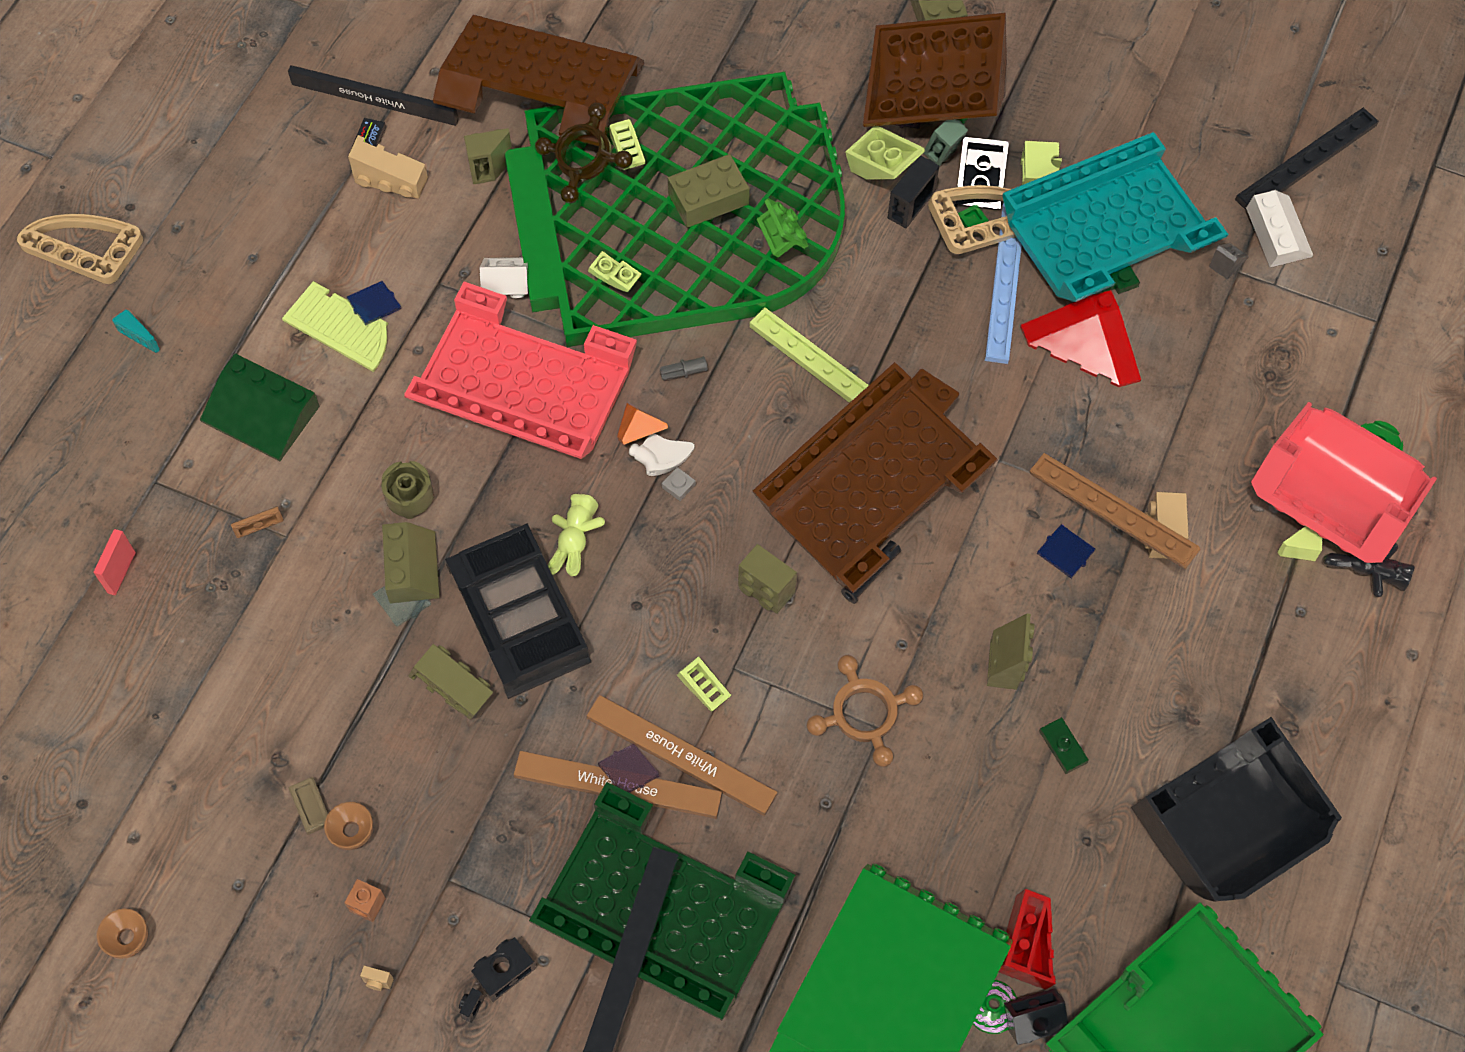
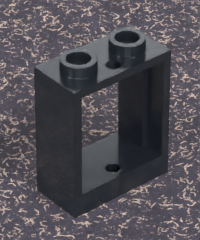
M921 155L917 158L890 193L887 216L889 220L907 229L935 193L939 165Z

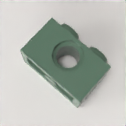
M957 119L946 120L932 134L925 147L924 154L940 167L956 152L968 130Z

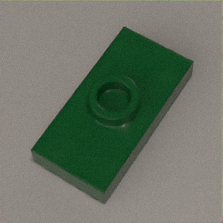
M1062 717L1040 728L1041 736L1065 774L1088 763L1089 759Z

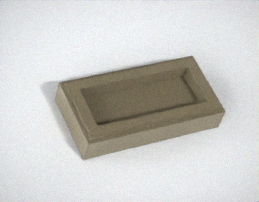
M313 776L288 787L306 833L310 835L323 829L328 812Z

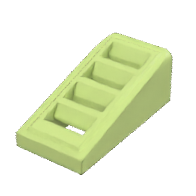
M628 119L611 124L609 126L610 137L616 152L634 147L625 151H628L631 155L637 154V156L632 157L633 162L626 169L645 164V159L631 120Z
M699 657L677 675L684 685L711 712L731 696ZM697 669L700 673L692 679L690 674ZM704 676L706 681L698 686L696 682ZM711 684L713 688L705 694L702 690ZM718 691L721 695L711 702L709 697Z

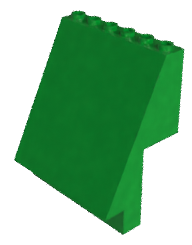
M872 863V865L867 864L862 869L777 1029L778 1034L769 1052H959L1012 946L1013 940L1009 938L1010 935L999 928L993 930L985 926V922L981 918L974 915L968 917L960 913V908L950 902H945V904L935 899L936 896L925 889L919 891L911 887V882L900 876L894 878L886 874L887 870L884 867Z
M1199 902L1126 967L1116 982L1045 1044V1048L1048 1052H1306L1324 1034L1320 1031L1322 1028L1320 1023L1313 1016H1306L1299 1008L1301 1006L1299 1001L1291 993L1288 992L1286 994L1278 986L1280 982L1277 977L1269 970L1265 972L1259 966L1257 956L1250 949H1244L1237 942L1239 938L1229 927L1224 928L1217 921L1218 915L1210 906L1206 905L1204 907Z

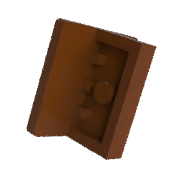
M920 369L912 378V385L943 414L947 412L959 397L958 391L924 369Z

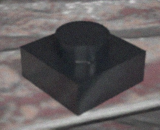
M472 988L469 994H464L458 1007L461 1009L459 1013L462 1019L470 1023L473 1022L485 999L482 992Z

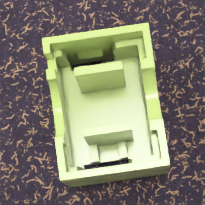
M1025 141L1020 165H1022V185L1060 169L1062 158H1056L1059 157V143Z

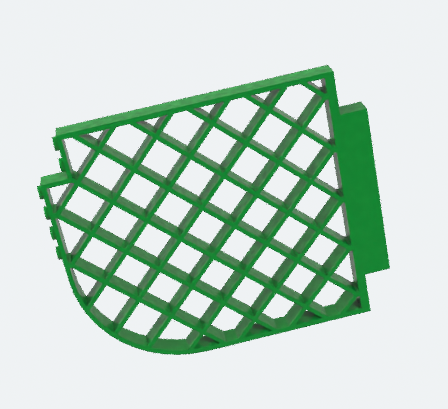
M786 72L620 96L610 118L613 115L625 113L637 120L633 125L637 139L649 127L669 139L657 153L639 143L645 164L647 165L635 179L614 168L616 164L609 162L598 176L584 181L579 188L577 187L579 197L576 202L565 203L558 213L553 215L548 188L561 194V190L568 186L569 182L559 177L563 172L558 165L557 159L547 170H544L542 155L537 153L535 143L541 137L549 138L552 143L557 142L559 136L552 133V131L561 123L565 107L551 106L524 110L530 146L509 149L505 153L523 262L528 263L527 285L532 313L560 308L566 346L572 347L584 345L593 325L627 337H634L756 317L764 308L773 312L804 296L823 278L832 265L840 247L844 227L845 199L840 180L842 172L840 164L836 165L835 161L837 160L836 147L831 146V129L826 127V124H828L826 111H822L820 103L797 106L796 98L791 96V93H793L792 82L787 80ZM782 90L786 109L766 98L772 91ZM733 98L744 104V106L732 118L713 107L719 99ZM680 106L691 113L680 126H677L660 116L666 107ZM755 111L777 122L766 136L745 125ZM702 119L723 130L712 144L691 133ZM816 120L817 126L813 125L808 121ZM787 129L809 140L799 154L777 143ZM609 131L607 137H608V139H609V141H610V144H612V145L614 146V144H613V142H612V139H611V137H610V131ZM734 137L755 148L745 162L733 156L731 157L744 180L767 194L755 208L746 205L730 211L745 220L733 235L711 224L714 218L688 227L689 230L677 244L655 232L668 216L685 226L670 196L666 198L646 187L658 171L668 177L686 171L685 168L669 160L680 145L701 156L692 168L729 155L723 150ZM573 140L570 143L565 155L568 166L573 161L583 167L595 158L583 151L588 143ZM820 146H823L829 171L809 160ZM614 147L611 150V153L617 154L616 149ZM766 155L788 166L777 181L755 169ZM798 173L821 185L811 199L788 188V185ZM603 180L624 191L612 206L591 195ZM831 191H834L839 216L820 206ZM635 198L656 209L644 225L623 214ZM768 198L773 201L778 199L799 211L797 222L801 228L809 218H812L836 232L829 250L807 237L805 238L808 243L807 248L804 249L798 245L793 246L796 250L819 262L805 277L776 261L778 257L773 255L771 249L765 255L743 242L755 226L761 229L757 218L768 211L765 200ZM581 206L601 217L588 234L568 223ZM612 225L633 236V239L621 253L600 242ZM557 233L578 245L564 262H561ZM700 235L723 247L710 263L688 251ZM645 243L666 255V258L654 272L632 260ZM603 251L618 263L624 261L640 272L641 276L638 281L644 284L629 301L609 289L610 285L600 279L595 281L576 268L590 252L598 257ZM733 254L756 266L744 282L720 270ZM677 263L700 275L687 292L665 279ZM766 273L791 286L770 296H765L754 289ZM565 280L587 292L573 310H570ZM710 282L734 294L726 305L716 307L708 305L698 299V297ZM655 290L677 303L669 314L655 316L641 307ZM599 299L620 311L612 323L597 325L584 316Z

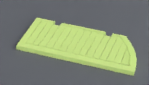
M313 281L284 315L282 320L374 372L379 366L386 350L388 322L377 316L373 321L370 320V312L336 293L331 297L327 296L330 290Z

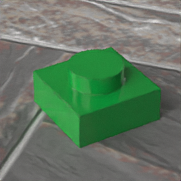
M977 204L958 213L964 228L989 221Z

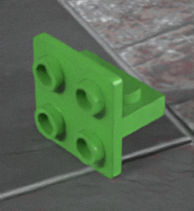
M769 198L766 199L765 204L768 211L757 218V221L773 255L780 257L794 245L804 249L807 248L808 243L805 239L807 235L798 225V216L791 208L787 209L780 202H775Z

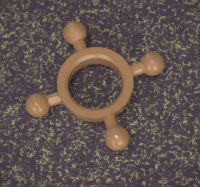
M844 655L838 661V669L847 676L849 683L844 685L835 697L833 705L834 715L825 718L820 715L810 717L807 721V730L812 735L819 736L826 731L827 727L839 726L846 736L855 741H872L875 749L873 761L878 766H888L893 760V753L890 748L884 746L881 737L893 727L897 717V705L904 703L917 705L923 699V692L920 687L910 685L904 689L903 693L894 696L889 688L876 680L858 679L856 674L858 668L857 660L851 655ZM866 692L879 697L887 709L885 722L879 728L871 731H861L850 726L842 712V707L850 696Z

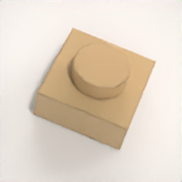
M367 966L363 967L360 975L366 983V987L381 991L382 987L390 989L394 980L389 972Z

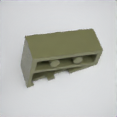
M432 644L413 667L408 677L412 680H415L416 677L420 678L428 685L426 687L428 691L432 694L436 691L446 699L445 703L471 720L493 693L489 689L490 685L480 677L476 679L469 673L471 670L460 661L457 663L450 658L451 654L447 649L440 645L437 647Z

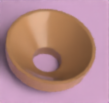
M345 802L335 806L329 812L325 820L324 830L328 840L334 846L343 850H353L363 846L368 841L373 831V820L365 806L356 802ZM348 824L358 825L359 831L355 836L347 837L344 835V829Z
M125 908L109 913L101 921L97 930V942L101 950L107 955L118 959L134 956L144 947L148 937V927L144 918L138 912ZM126 930L133 931V940L127 945L120 944L119 937L121 933Z

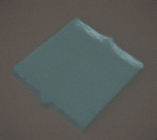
M385 586L373 593L374 598L396 627L411 618H416L418 613L431 605L428 599L390 604Z

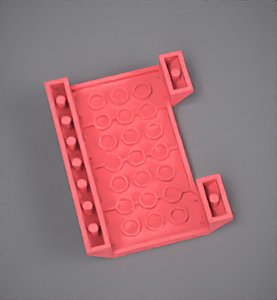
M463 282L454 299L456 311L421 378L413 377L404 397L580 459L584 458L593 450L629 374L637 340L593 325L584 343V354L502 326L501 322L507 296Z

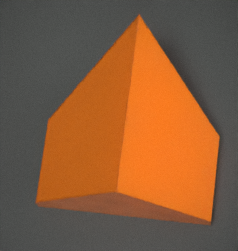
M627 403L617 437L622 444H627L667 429L668 426L664 421Z

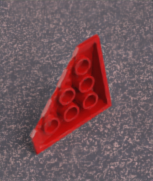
M1112 290L1090 295L1020 325L1027 345L1037 350L1038 346L1051 351V357L1064 363L1071 360L1082 365L1081 371L1097 377L1098 373L1112 379L1110 384L1117 387L1141 381L1122 314Z

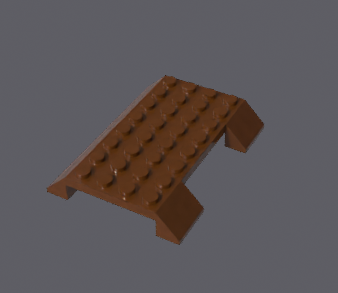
M472 15L440 67L433 103L475 114L483 100L482 86L565 107L559 129V136H561L571 126L589 122L588 108L591 104L598 102L604 105L606 115L602 120L598 121L597 129L607 136L609 133V118L630 77L638 76L644 65V60L627 53ZM583 135L575 139L599 146L598 139L592 135Z
M894 362L752 492L769 514L838 584L854 593L890 560L878 548L879 545L945 485L963 493L998 459L981 443L976 446L912 385V378Z

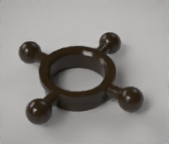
M595 102L589 106V122L571 126L561 134L556 143H552L546 137L539 138L535 143V149L540 155H548L554 152L561 171L570 178L568 186L561 190V198L566 203L577 201L579 197L577 190L579 181L590 180L598 176L609 162L615 163L621 169L630 167L633 162L632 155L628 151L622 150L617 154L611 153V144L608 137L601 130L597 129L598 121L602 120L606 115V109L601 103ZM583 135L595 136L599 142V150L595 158L589 164L580 168L568 166L565 155L570 143Z

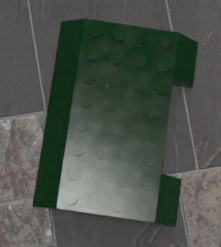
M606 782L594 803L595 812L547 898H541L529 922L613 965L652 848L655 847L678 854L679 858L638 978L723 1021L735 1003L781 912L796 875L748 851L735 875V880L643 835L653 804Z

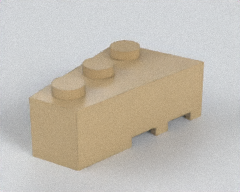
M358 135L348 156L355 183L363 187L369 186L380 189L383 192H393L404 197L419 199L428 178L425 164L400 153L397 156L384 151V146L380 144L377 147L363 142L364 137Z

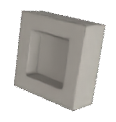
M678 467L662 482V488L679 501L696 485V481Z

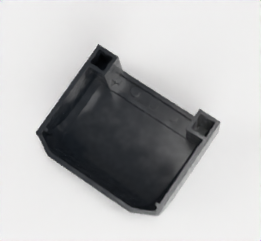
M1272 717L1131 807L1181 880L1195 894L1213 902L1245 899L1328 844L1337 823L1342 818Z

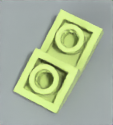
M603 251L588 269V272L595 277L625 292H629L641 276L640 272L626 262L618 263Z

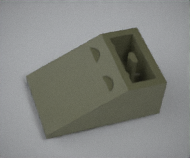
M1027 613L993 630L990 639L987 686L1017 690L1020 681L1024 682L1025 672H1028L1033 654V647H1030V641L1033 639L1035 625L1030 623L1031 614Z

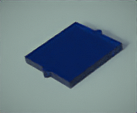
M383 281L347 296V301L352 306L354 314L360 317L365 326L401 309V305L394 297V292H390Z
M1061 524L1051 536H1047L1046 542L1037 551V554L1072 579L1081 567L1086 566V561L1096 549Z

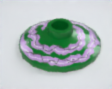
M994 980L973 1025L979 1031L987 1034H1001L1009 1030L1004 1003L1018 999L1015 992L1006 983ZM989 1001H996L999 1007L992 1009L989 1006Z

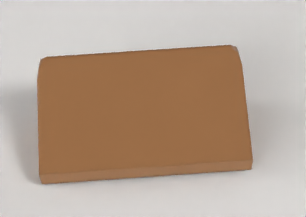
M276 506L233 522L231 527L236 537L240 538L284 520L279 507Z

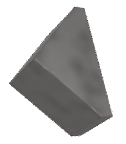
M1231 243L1219 245L1209 268L1228 280L1246 261L1248 255Z

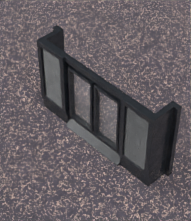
M528 523L445 559L447 569L457 584L501 679L508 699L591 663L587 644L556 584Z

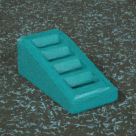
M124 310L112 319L120 333L155 353L160 351L155 338L129 310Z

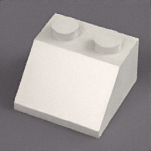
M523 257L484 258L480 266L481 287L503 295L510 294L512 298L524 297V294L529 292L527 285L528 263L523 262Z

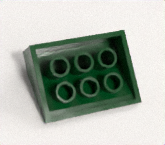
M235 353L221 371L200 417V421L280 462L320 406L315 392Z

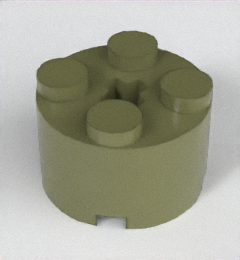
M410 461V463L396 462L389 466L382 475V492L388 508L393 513L406 519H413L431 505L434 499L433 487L428 471L420 463Z

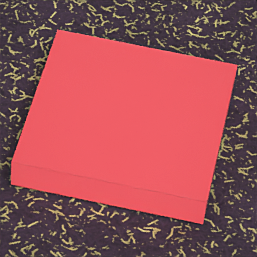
M116 529L113 530L94 570V574L106 592L115 596L136 553L123 531Z

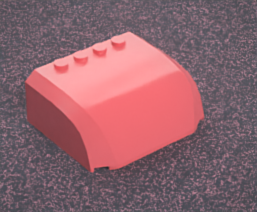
M1308 402L1271 448L1251 481L1258 497L1273 505L1275 509L1288 514L1299 524L1314 530L1320 537L1335 543L1343 551L1353 554L1366 563L1383 562L1437 478H1430L1423 471L1425 466L1417 459L1338 412L1326 407L1321 411L1312 408V403Z

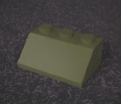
M409 522L382 525L385 590L390 604L440 598L435 531Z

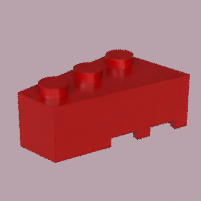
M1024 889L1016 895L1006 931L1010 935L1009 938L1013 940V943L999 973L1047 990L1056 984L1055 975H1053L1054 949H1052L1051 933L1053 932L1051 898Z

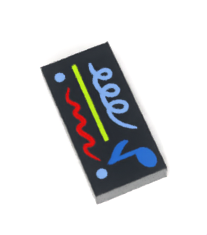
M364 118L357 136L364 137L363 142L377 147L386 129V124L382 121Z

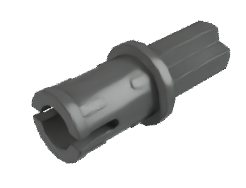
M704 356L688 361L682 359L679 363L660 367V375L663 380L681 376L687 378L690 374L707 371V363Z

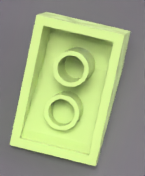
M873 126L845 153L851 172L865 179H895L922 155L925 149L886 129Z

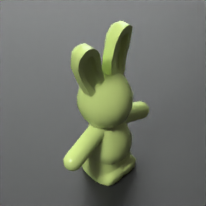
M571 495V508L568 510L567 519L557 514L552 517V522L564 529L559 534L558 549L548 563L552 575H555L560 570L568 556L566 571L570 576H576L581 568L580 553L586 545L584 532L602 527L605 524V520L602 517L592 519L598 509V503L590 495Z

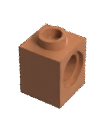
M357 879L345 901V905L350 912L374 922L386 898L380 889Z

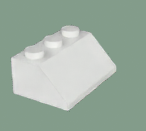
M1276 190L1254 195L1246 209L1269 267L1312 257L1313 253L1290 197Z

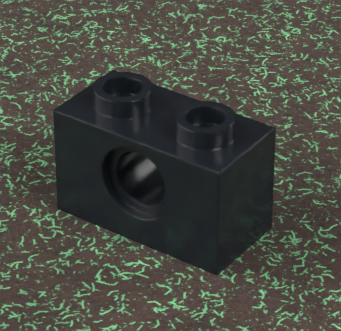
M515 937L510 941L506 939L496 947L495 953L489 957L484 956L474 964V969L471 970L473 977L492 1002L536 969L534 961ZM501 962L509 964L508 970L504 973L495 971L496 966Z
M1056 988L1004 1003L1009 1032L1017 1045L1031 1043L1034 1040L1047 1036H1055L1068 1024L1065 1001Z

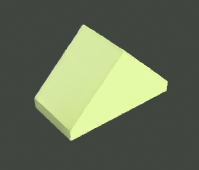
M1305 526L1285 540L1277 553L1283 557L1316 561L1322 551V537L1314 530Z

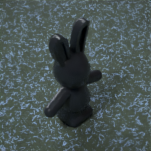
M1397 543L1393 545L1383 562L1366 563L1349 553L1350 556L1329 553L1323 558V562L1327 566L1351 568L1361 575L1371 574L1375 597L1383 595L1382 581L1396 586L1400 591H1405L1415 569L1414 565L1390 559L1399 548Z

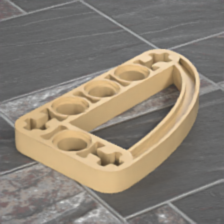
M976 185L955 187L935 192L929 200L928 206L947 248L954 254H962L1006 241L1010 238H1016V235L1009 227L1007 216L964 228L952 202L965 199L1003 201V193L1011 189ZM944 219H951L954 222V227L946 226ZM992 227H999L1003 235H996ZM973 233H980L983 236V241L974 239ZM957 240V242H964L962 243V245H960L959 243H955L954 241Z
M63 214L42 218L29 224L18 234L17 242L26 253L99 282L112 284L118 280L141 246L143 236L138 227L119 220L86 214ZM62 228H90L116 233L118 236L102 258L43 233ZM46 246H54L51 252H43ZM116 252H126L122 258H114ZM67 253L74 254L73 258L70 260L62 259L63 256ZM86 261L94 262L89 268L82 267Z

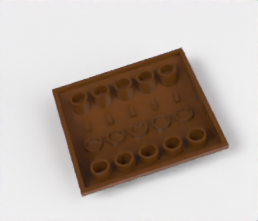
M1006 13L876 25L863 126L871 127L998 116L1004 98L1007 66Z

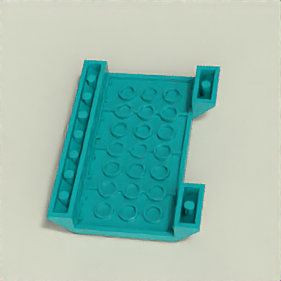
M1154 132L1003 193L1002 196L1009 227L1057 297L1076 302L1114 286L1115 282L1109 275L1113 272L1170 248L1191 253L1229 235L1216 217L1207 221L1202 217L1162 162L1161 158L1166 148Z

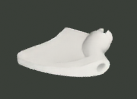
M653 433L649 435L641 446L632 444L629 449V455L634 456L635 460L641 462L646 467L647 475L657 476L668 473L685 462L693 452L694 444L691 442L667 440Z

